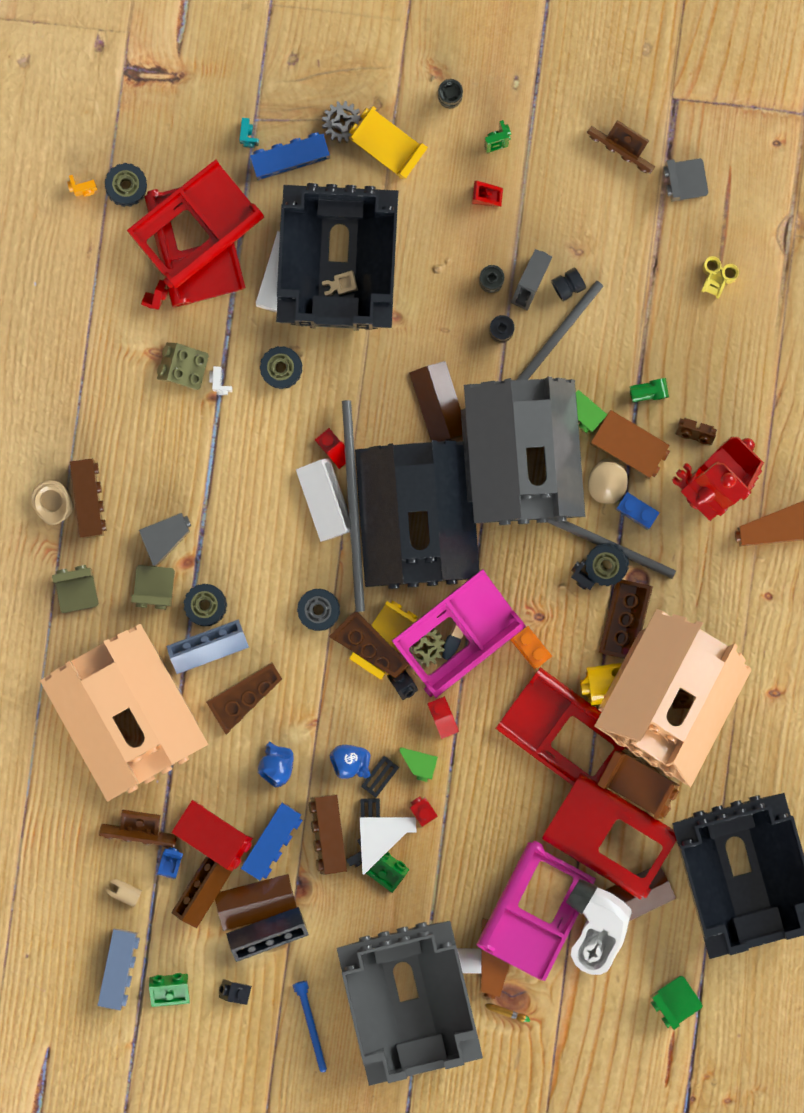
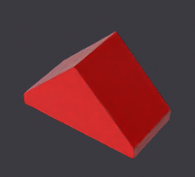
M474 181L472 204L502 206V187Z

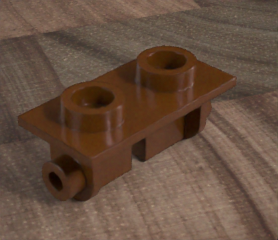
M680 418L676 435L684 439L696 440L705 445L713 444L717 432L714 426L701 423L700 427L696 428L697 421Z

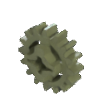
M435 628L427 633V635L432 636L434 639H428L424 635L409 648L410 653L420 666L425 663L429 667L430 661L436 664L435 658H441L442 656L439 652L445 650L441 646L445 644L444 640L440 639L442 635L440 632L436 633L437 630ZM413 653H419L422 657H417Z

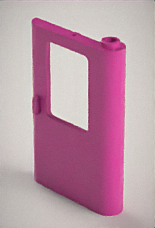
M482 569L395 637L392 642L426 687L423 689L430 698L432 696L437 698L522 631L526 625L512 610L484 569ZM451 617L469 643L442 666L428 675L412 656L409 648L446 618Z
M537 841L528 842L476 945L525 973L545 981L579 914L566 901L579 879L594 884L596 878L545 852L541 843ZM540 861L553 866L573 878L552 923H547L518 906Z

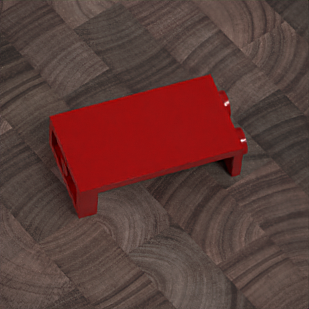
M194 800L190 802L171 832L230 871H233V869L240 865V858L244 852L246 853L250 849L253 839Z

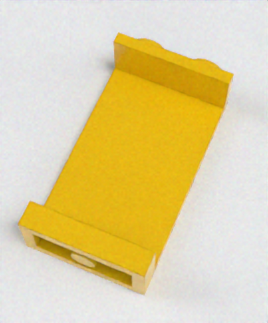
M374 106L369 109L366 107L360 115L361 121L358 124L355 123L349 130L351 135L348 139L401 179H406L428 147L423 143H417L375 111L376 108Z
M392 600L391 603L388 601L385 603L371 626L399 653L400 651L392 640L416 622L418 616L410 611L405 613L401 610L402 606ZM354 652L349 658L380 680L386 674L385 671Z

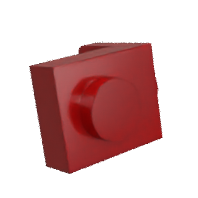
M159 280L154 294L145 292L141 305L150 309H160L163 300L166 301L169 291L166 289V284L163 280Z

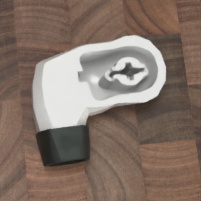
M579 879L566 903L581 915L583 913L587 921L580 938L571 949V957L580 970L591 975H601L609 970L615 956L623 945L632 911L622 900L610 892Z

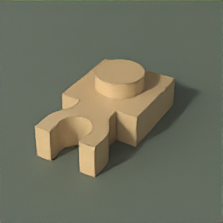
M353 271L335 275V281L326 280L322 282L324 287L327 285L331 286L329 291L324 292L325 296H331L336 291H338L339 295L358 290Z

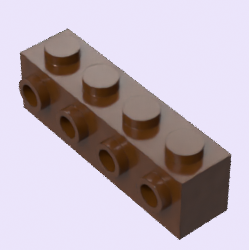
M93 458L70 461L79 536L81 539L104 536V531H107L106 520H102L101 512H104V503L99 498V493H102L101 482H97L96 474H99L98 462L95 463Z
M335 794L311 797V802H309L308 806L309 812L313 815L311 829L315 833L316 838L313 844L314 850L318 854V860H316L317 870L322 875L347 872L338 797Z
M206 856L171 913L181 921L198 928L232 871L225 869Z

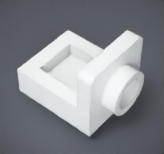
M213 366V371H210L209 383H213L212 390L216 391L217 395H228V392L233 390L232 386H221L222 367Z

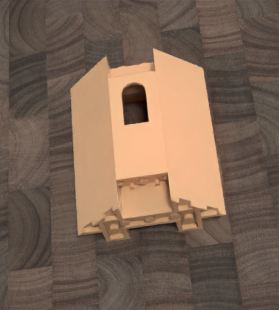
M656 609L647 628L639 631L598 710L602 713L595 727L609 735L618 745L626 746L634 755L643 757L651 766L659 767L667 776L675 777L691 787L745 684L751 668L744 664L746 660L740 652L737 653L736 644L726 646L701 630L703 622L696 621V623H690L686 617L673 614L671 617L664 611ZM679 688L694 696L695 699L680 726H672L667 721L666 714Z
M141 624L116 635L110 640L103 641V644L72 661H68L64 666L59 667L50 675L40 680L107 802L126 791L128 794L138 789V784L143 781L145 784L156 779L154 775L161 772L163 775L172 770L171 766L177 762L179 765L190 760L188 758L189 755L209 745L198 727V723ZM130 708L145 736L143 744L137 748L130 747L126 743L112 718Z

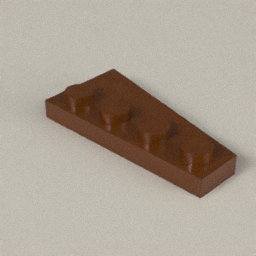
M354 611L329 636V638L394 678H397L409 666L402 656L359 612Z
M273 662L206 701L224 733L227 735L282 680V677Z

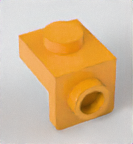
M73 174L69 175L70 181H67L70 192H74L75 196H90L94 194V191L98 190L94 180L76 185Z

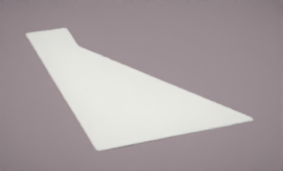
M415 817L360 818L363 875L406 833L417 832Z

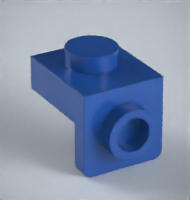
M172 847L164 849L157 875L176 879L183 853Z

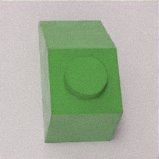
M578 390L576 392L578 427L585 433L589 431L592 434L608 414Z
M400 747V753L413 775H417V780L427 782L428 779L433 778L438 757Z

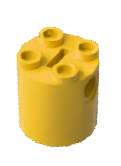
M622 663L586 668V677L580 680L581 694L589 698L591 705L601 704Z

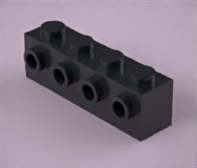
M299 907L226 933L236 962L309 935Z

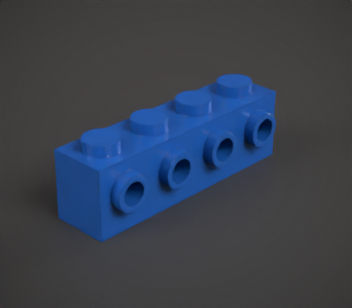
M316 132L308 135V138L303 140L301 138L290 140V144L282 145L280 143L273 145L270 150L264 151V149L254 151L250 157L257 181L330 159L324 134Z
M282 802L241 869L259 881L262 878L266 879L272 870L269 866L273 861L277 862L282 854L279 850L283 844L287 846L293 837L290 835L293 828L297 830L303 820L300 819L302 814Z

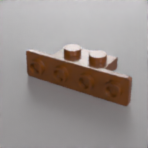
M616 121L608 136L593 126L588 129L587 134L590 135L589 137L593 141L602 142L606 145V149L613 153L616 151L622 155L621 158L626 162L636 164L640 171L651 174L654 170V165L640 157L649 140L620 121Z
M122 810L120 826L101 824L99 836L107 839L116 838L126 842L136 841L146 845L156 844L166 848L175 847L177 841L176 835L159 832L161 815Z

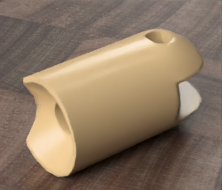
M117 879L111 880L110 882L119 886L117 892L106 888L108 895L135 907L142 890Z

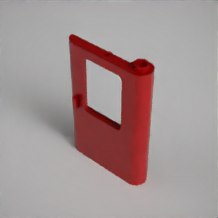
M215 159L127 229V232L165 277L163 279L164 283L169 288L173 287L176 289L265 217L260 209L249 201L221 167L217 159ZM184 210H188L209 235V239L175 267L168 269L149 247L147 240Z
M179 188L165 192H158V189L148 191L147 195L144 196L148 213ZM171 221L154 234L160 260L168 269L175 267L199 247L182 251L178 250ZM231 244L178 288L174 289L167 286L172 307H180L245 289L235 244Z
M541 667L495 728L572 786L581 773L599 783L614 752L623 751L624 748L628 750L626 746L618 745L609 735L595 727L602 713L600 710ZM572 716L613 745L612 752L594 776L587 774L551 747L552 741Z
M583 773L576 780L542 837L544 841L640 900L642 897L645 899L648 897L652 890L649 887L677 841L674 829L658 819H654L653 816L609 789L600 787L596 781ZM618 819L662 845V851L645 878H640L599 852L601 844Z

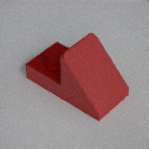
M328 428L315 439V442L338 469H341L346 464L345 445Z

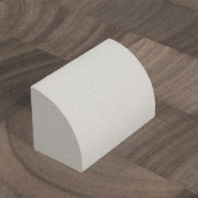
M457 948L462 972L481 973V949Z

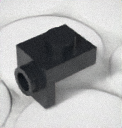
M583 559L581 563L577 561L571 570L574 572L571 578L576 580V584L582 589L586 590L587 588L591 590L595 583L587 574L581 571L586 560Z
M406 670L397 678L390 674L387 675L402 700L412 697L418 691L417 686Z
M359 838L357 841L361 846V838ZM361 851L346 859L349 866L354 865L356 868L362 864Z
M223 979L219 987V998L228 1002L247 1005L252 986Z

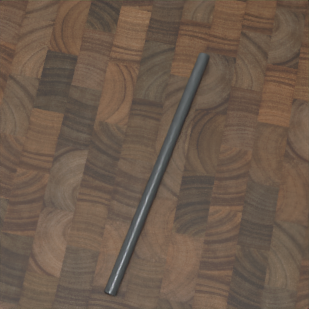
M596 280L516 380H528L604 287L599 281Z
M351 400L342 401L355 612L365 611L352 405Z
M548 519L547 523L596 545L608 542L617 544L568 521L555 522V519ZM619 545L627 553L629 560L673 579L676 570Z

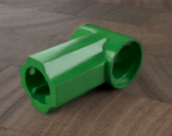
M666 378L629 387L632 403L650 399L661 400L669 398Z

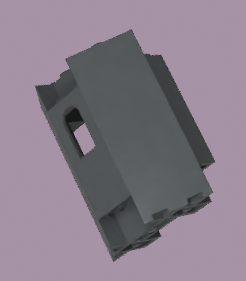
M548 376L544 379L511 380L509 378L503 381L481 382V384L464 385L465 408L461 410L467 500L468 502H473L474 523L499 522L501 526L511 525V521H518V524H529V520H536V523H547L548 519H555V522L567 521L566 518L586 517L575 380ZM544 447L546 480L540 486L533 485L528 479L526 448Z
M450 921L428 925L427 922L415 924L416 927H412V929H408V926L396 929L397 932L389 934V931L377 933L378 937L370 938V935L360 937L358 942L337 948L342 977L369 1086L387 1081L392 1083L407 1079L408 1076L441 1068L446 1070L483 1058ZM406 962L412 967L419 998L400 1002L393 974L396 964Z

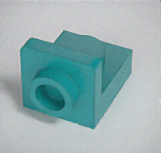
M242 118L240 144H243V147L246 148L259 146L258 138L248 137L252 136L253 124H250V118Z

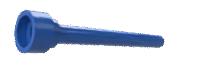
M307 980L297 982L292 986L294 992L300 997L320 1072L324 1073L327 1067L307 997L309 985Z

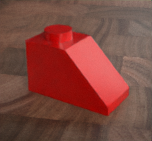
M445 696L427 703L441 739L459 732Z

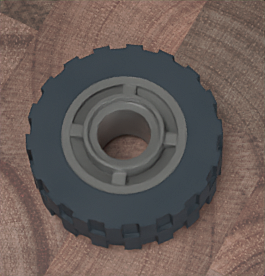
M312 589L307 591L298 602V617L301 623L311 630H327L335 625L339 619L340 604L331 592L325 589ZM318 604H321L324 608V612L321 615L314 613V607Z

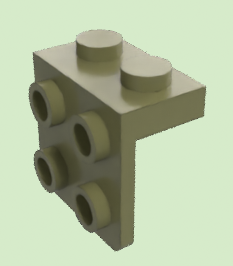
M167 342L162 351L161 364L157 369V379L177 383L196 390L200 389L209 358L208 353L178 343Z
M82 565L75 567V571L68 572L67 569L57 570L56 574L52 575L53 583L56 584L62 613L98 606L97 592L91 568Z
M138 565L136 568L134 595L132 594L131 602L136 603V607L147 608V604L155 605V609L166 610V606L171 607L174 569Z

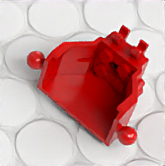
M730 437L693 474L691 473V466L685 463L683 468L686 472L680 469L676 472V475L682 480L674 476L672 482L681 488L680 492L686 497L689 505L694 509H698L711 521L717 515L722 516L728 510V507L736 504L740 499L745 500L751 494V490L755 486L754 483L762 473L761 468L764 462L753 452L755 443L752 439L744 438L741 440L739 437Z

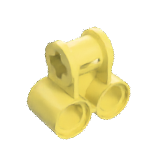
M714 256L707 258L702 269L708 276L701 292L704 293L706 291L719 299L725 283L734 282L739 275V269L734 264H727L722 268L719 258ZM714 262L717 269L714 271L709 270L707 263ZM725 270H732L734 272V277H726Z

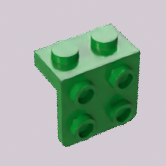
M683 976L677 977L651 995L653 1001L650 1003L656 1012L661 1011L664 1016L661 1019L666 1027L669 1028L671 1026L673 1030L680 1027L679 1023L703 1007L701 1001Z

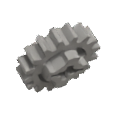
M338 101L336 107L332 104L330 105L331 111H324L327 117H322V121L326 122L322 127L323 129H328L325 134L326 136L331 134L332 141L338 138V143H341L342 139H345L346 143H348V137L351 135L348 129L351 125L358 124L362 118L360 115L358 116L360 110H354L353 103L349 107L347 106V101L343 105H340ZM344 110L350 112L352 115H347L346 113H344ZM337 112L335 119L330 121L332 115ZM340 119L346 121L345 126H342ZM334 129H337V130H339L342 134H338V133H336V132L333 131V130H334Z

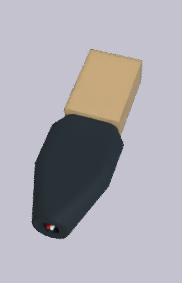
M455 622L443 646L445 650L443 651L442 658L449 660L457 651L464 635Z

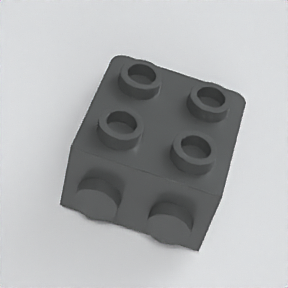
M701 158L675 162L674 159L666 161L665 166H663L664 178L668 180L666 192L667 196H670L671 202L708 195L704 162Z

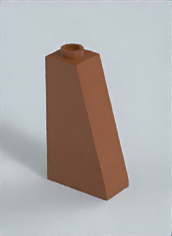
M804 501L739 526L738 531H735L736 543L739 542V547L804 540Z
M482 918L481 934L489 919ZM481 949V992H484L485 997L495 999V996L500 997L510 964Z

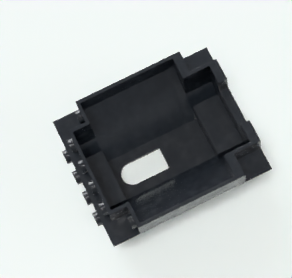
M307 183V186L283 185L276 322L291 323V325L301 327L310 326L312 329H316V327L352 328L354 331H359V329L392 328L399 190L376 189L375 186H364V189H360L355 185H345V188H340L336 184H326V187H319L316 183ZM338 224L346 226L349 230L348 262L329 261L330 231ZM349 271L354 272L357 291L339 295L338 291H336L331 296H325L324 292L329 291L331 286L327 285L324 287L322 285L323 281H335V275Z
M432 440V442L399 445L391 443L386 446L379 445L365 449H355L365 587L388 586V589H398L400 585L407 584L408 588L419 587V583H427V586H437L438 582L446 581V585L458 584L457 580H469L480 571L476 523H474L473 502H468L463 441L437 442V440ZM408 512H428L430 542L427 548L423 550H416L410 543Z
M785 793L760 798V795L749 797V801L743 803L741 800L730 803V807L723 808L722 805L712 807V811L708 813L704 812V810L693 813L692 817L672 823L709 959L727 954L731 956L749 951V948L782 939L789 940L804 936V853L794 817L790 815ZM739 837L743 840L752 872L733 876L726 851V842L729 838Z

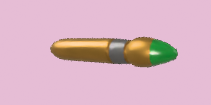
M492 1003L485 1004V1007L492 1012L517 1019L519 1022H530L529 1017L523 1013H517Z

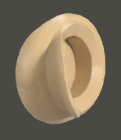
M603 459L590 473L588 489L590 495L599 503H616L626 492L627 473L618 461Z
M48 480L35 487L32 493V505L38 516L45 523L56 525L70 516L73 510V502L68 490L61 483Z

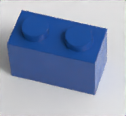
M628 492L616 508L618 512L646 530L650 529L660 513Z

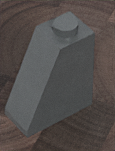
M534 250L511 300L512 304L528 311L548 269L552 256L546 252Z
M180 513L139 530L153 566H158L190 532L188 527H191L188 516L184 517Z

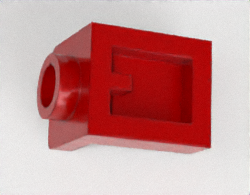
M419 796L410 802L412 806L409 808L422 827L438 817L426 797L422 799Z

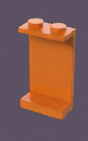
M529 626L511 639V642L534 670L552 657Z

